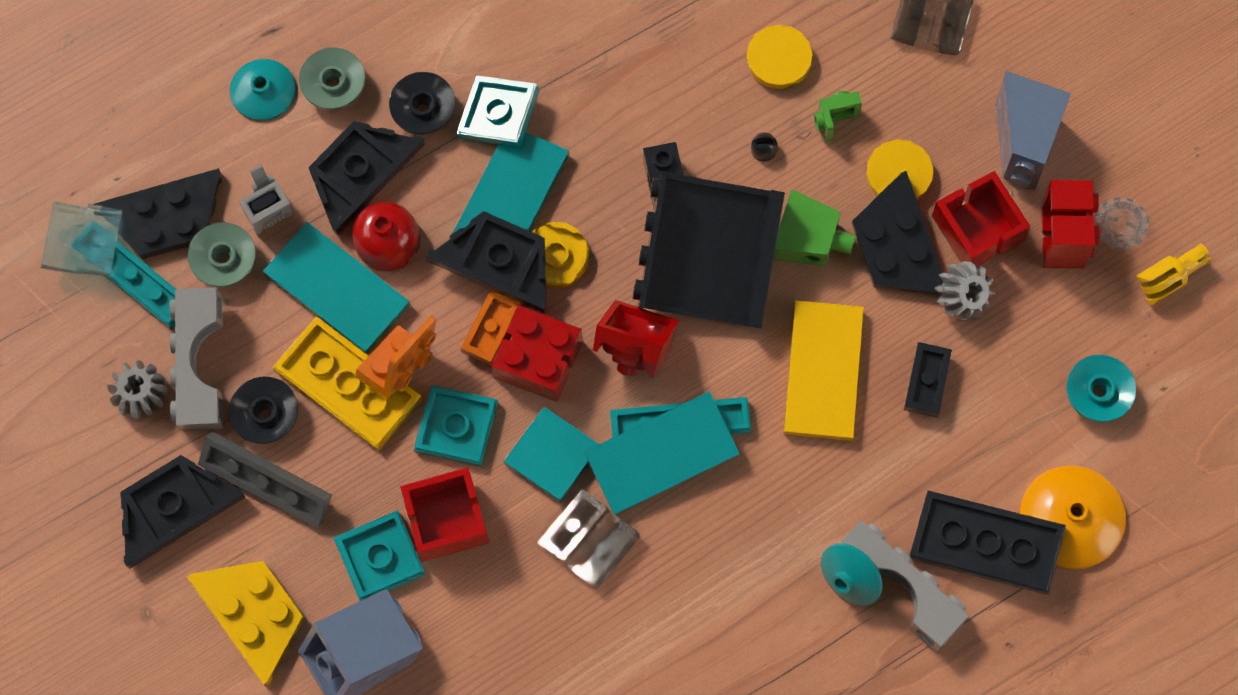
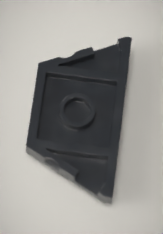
M353 121L308 167L333 232L336 235L358 215L425 145L423 138L416 135L413 138L395 134V131L383 127L373 128L369 124Z
M218 168L94 203V206L101 217L113 227L116 233L143 260L189 247L194 236L200 230L210 225V218L214 214L216 207L215 197L218 185L222 182V174Z
M904 171L857 215L851 224L873 287L898 288L907 292L916 293L919 291L941 296L942 293L938 292L935 287L942 286L943 281L939 274H942L907 171Z
M483 211L473 218L468 226L458 229L449 236L450 239L436 250L431 249L425 256L426 261L542 313L546 310L545 238Z
M182 455L166 463L120 492L121 508L123 510L122 535L125 539L124 563L126 567L130 570L246 498L239 488L224 482L215 474L200 468Z

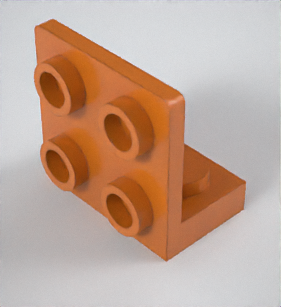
M430 316L413 335L397 325L356 369L355 377L387 399L396 390L399 392L403 391L409 384L412 373L417 368L423 369L433 355L430 349L437 336L434 333L437 319Z

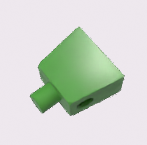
M791 190L779 226L773 260L825 266L831 249L850 255L856 235L837 230L841 215L838 210L800 192Z

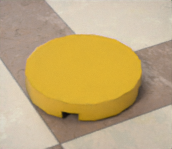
M774 25L765 27L754 35L748 45L746 61L751 75L757 82L767 88L781 90L787 89L788 86L794 84L797 85L804 80L810 71L813 54L810 42L803 33L790 26Z
M896 139L881 144L873 151L867 162L866 180L869 189L877 197L901 172L907 171L918 201L926 195L932 183L934 168L930 156L921 146L911 141Z
M550 222L532 231L545 238L546 288H564L571 286L582 278L588 268L590 253L586 240L577 228L567 223Z

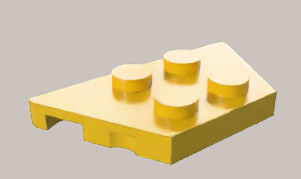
M264 561L198 572L187 576L265 687L269 685L281 658L285 657L290 647L291 639L297 634L305 618Z

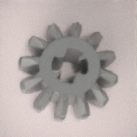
M963 261L960 264L948 265V273L939 274L943 283L942 286L939 285L935 289L941 292L942 295L936 302L941 306H945L944 313L957 317L960 320H967L971 317L977 318L982 316V308L987 309L991 307L987 300L988 296L996 293L989 289L988 286L994 279L990 276H985L986 269L984 267L975 265L972 262Z
M137 360L132 369L127 363H123L122 368L125 372L122 374L112 372V377L116 383L107 385V390L113 394L109 399L110 403L113 406H119L118 412L122 416H126L131 412V416L138 420L141 412L144 411L147 416L152 417L153 411L151 407L153 405L160 408L163 407L164 403L159 397L168 394L167 388L162 385L166 380L164 375L156 373L157 368L154 364L150 363L144 367L141 360ZM141 385V386H140L141 392L138 393V394H135L136 392H135V389H134V388H135L136 386Z

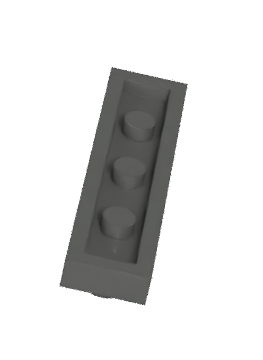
M215 432L210 433L205 438L198 462L199 466L316 528L323 523L332 494Z

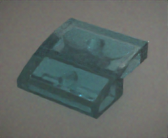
M54 201L41 268L76 274L110 275L122 210L89 203L87 208Z

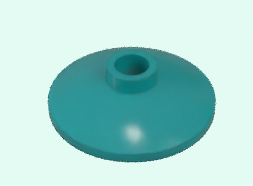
M257 59L243 65L235 73L230 84V97L234 107L243 116L256 121L271 120L282 115L291 106L296 93L295 80L289 69L282 63L271 59ZM259 82H266L265 87L261 89L256 88L255 85Z
M1092 355L1083 358L1073 366L1067 377L1066 393L1071 406L1084 418L1095 422H1110L1125 415L1133 405L1136 397V382L1132 372L1120 360L1108 355ZM1093 388H1102L1105 396H1096L1093 393Z
M845 543L833 544L823 552L821 557L823 576L830 588L839 597L858 606H868L879 599L883 590L882 578L874 562L864 552Z

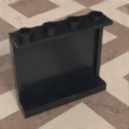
M661 171L660 178L653 177L650 197L656 198L654 212L647 211L644 231L650 232L648 246H641L638 265L644 266L642 280H635L632 299L638 300L637 307L761 328L785 192L667 173V171Z

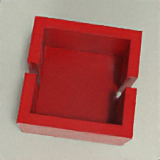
M995 170L968 184L966 193L961 188L938 200L932 213V218L960 262L967 261L975 265H981L992 259L996 251L998 254H1001L1025 241L1031 227Z
M1093 180L1050 181L1041 203L1042 233H1052V237L1042 238L1043 268L1084 269L1089 257H1093L1094 247L1100 243V226L1094 225L1093 213H1098L1099 194L1098 192H1093Z
M517 305L506 330L507 340H502L491 365L493 376L497 380L558 402L569 376L568 367L572 369L583 343L582 329Z
M469 467L400 486L417 552L422 562L490 543Z

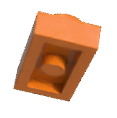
M490 290L460 347L461 352L488 365H492L502 340L507 338L506 330L517 305L522 306V304Z

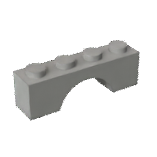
M216 287L175 289V300H170L171 320H175V333L170 334V350L172 354H175V367L170 369V382L172 388L176 387V401H171L170 404L171 420L176 421V426L182 431L224 429L223 394L218 389L203 383L196 369V356L200 345L210 334L223 328L222 294Z
M861 520L840 543L849 544L860 549L874 562L881 576L899 582L908 591L914 605V618L910 630L938 653L969 617L965 612V605L954 595L946 596L937 588L939 583L931 574L926 571L920 573L911 565L912 559L904 550L899 547L893 549L885 542L884 539L886 537L878 527L871 523L867 526Z

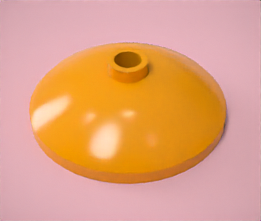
M1060 466L1042 473L1027 488L1020 504V514L1066 525L1056 567L1071 570L1093 567L1103 562L1115 551L1124 535L1126 513L1118 491L1101 474L1085 467ZM1073 506L1079 507L1082 510V516H1074L1070 508Z

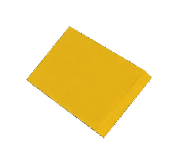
M795 300L783 435L853 441L864 307Z
M316 316L272 368L282 378L379 452L422 401V396L407 385L403 391L399 392L396 390L387 399L355 377L356 369L367 359L368 355Z

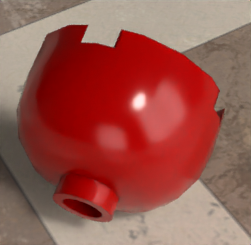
M378 202L368 206L358 215L353 225L352 241L358 257L366 264L371 265L373 269L378 271H393L407 265L415 251L417 253L420 247V231L415 218L405 207L394 202Z

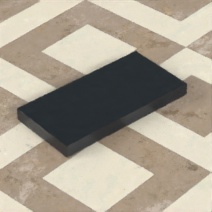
M928 490L909 556L914 561L1049 595L1066 525Z

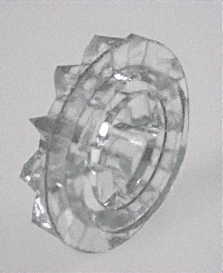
M1116 197L1105 201L1099 207L1098 213L1095 214L1094 225L1100 226V241L1109 244L1111 249L1124 248L1126 251L1130 247L1139 245L1145 238L1149 229V219L1146 211L1139 203L1129 198ZM1123 213H1125V225L1130 227V229L1124 228L1122 232L1117 234L1116 224L1112 221H1118Z

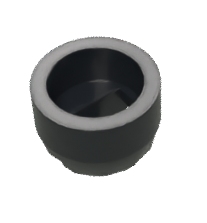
M767 132L758 133L751 142L753 157L765 162L770 161L776 156L778 143L775 137ZM757 142H771V143H772V144H758V145H756Z

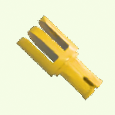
M1197 244L1193 249L1178 258L1167 256L1136 275L1137 280L1141 282L1140 287L1143 293L1146 294L1145 298L1149 305L1156 304L1188 283V275L1211 263L1212 257H1205V255L1209 254V251L1203 244Z

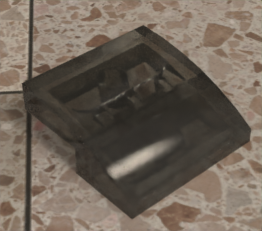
M901 0L890 39L933 52L958 55L974 0Z
M582 489L544 534L538 544L575 575L597 590L640 538V534L636 529L612 514L606 505Z

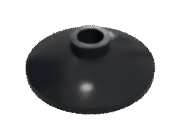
M416 72L405 76L394 86L389 97V110L394 122L403 130L418 135L430 134L440 130L450 121L455 110V96L449 83L439 75L430 72ZM422 104L429 106V109L421 112L417 110Z
M256 377L246 381L235 391L229 404V418L234 430L243 439L256 444H268L280 440L290 432L298 416V402L294 392L286 383L273 377ZM263 409H270L271 415L268 418H260V412Z

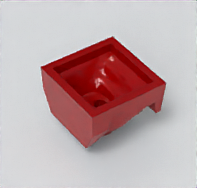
M615 300L596 325L593 351L598 352L602 346L606 353L612 355V361L618 363L617 371L623 375L634 376L637 374V370H646L649 377L654 378L666 360L680 320Z

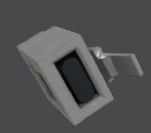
M262 165L250 170L255 184L251 185L254 193L239 201L256 235L293 215L291 205L278 182L275 181L272 174L267 177Z

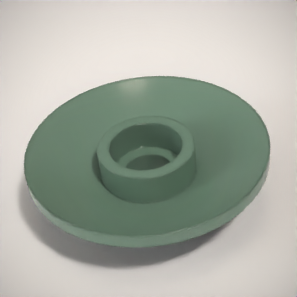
M336 47L324 48L313 53L303 63L299 73V85L304 97L314 106L327 110L340 109L353 103L361 94L365 85V71L360 60L350 51ZM331 80L339 81V84L334 87L328 86Z
M227 222L214 223L200 230L192 239L188 249V263L191 271L197 279L212 287H229L239 283L251 272L256 259V249L251 236L240 226ZM220 256H230L229 261L226 263L218 262Z

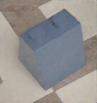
M1006 71L995 103L1003 178L1009 180L1012 185L1018 188L1036 189L1071 93Z
M385 589L315 622L298 652L324 695H361L413 663L423 648L417 631L414 628H410L403 617L400 603L395 598H392L388 590Z

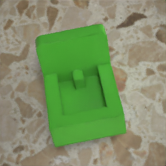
M839 91L832 94L829 98L819 100L818 112L814 113V122L817 132H823L826 142L833 140V122L860 116L862 102L859 91L852 93Z

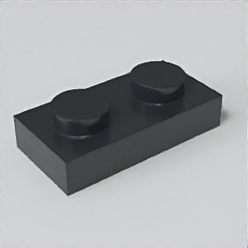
M918 342L904 411L938 418L952 349Z

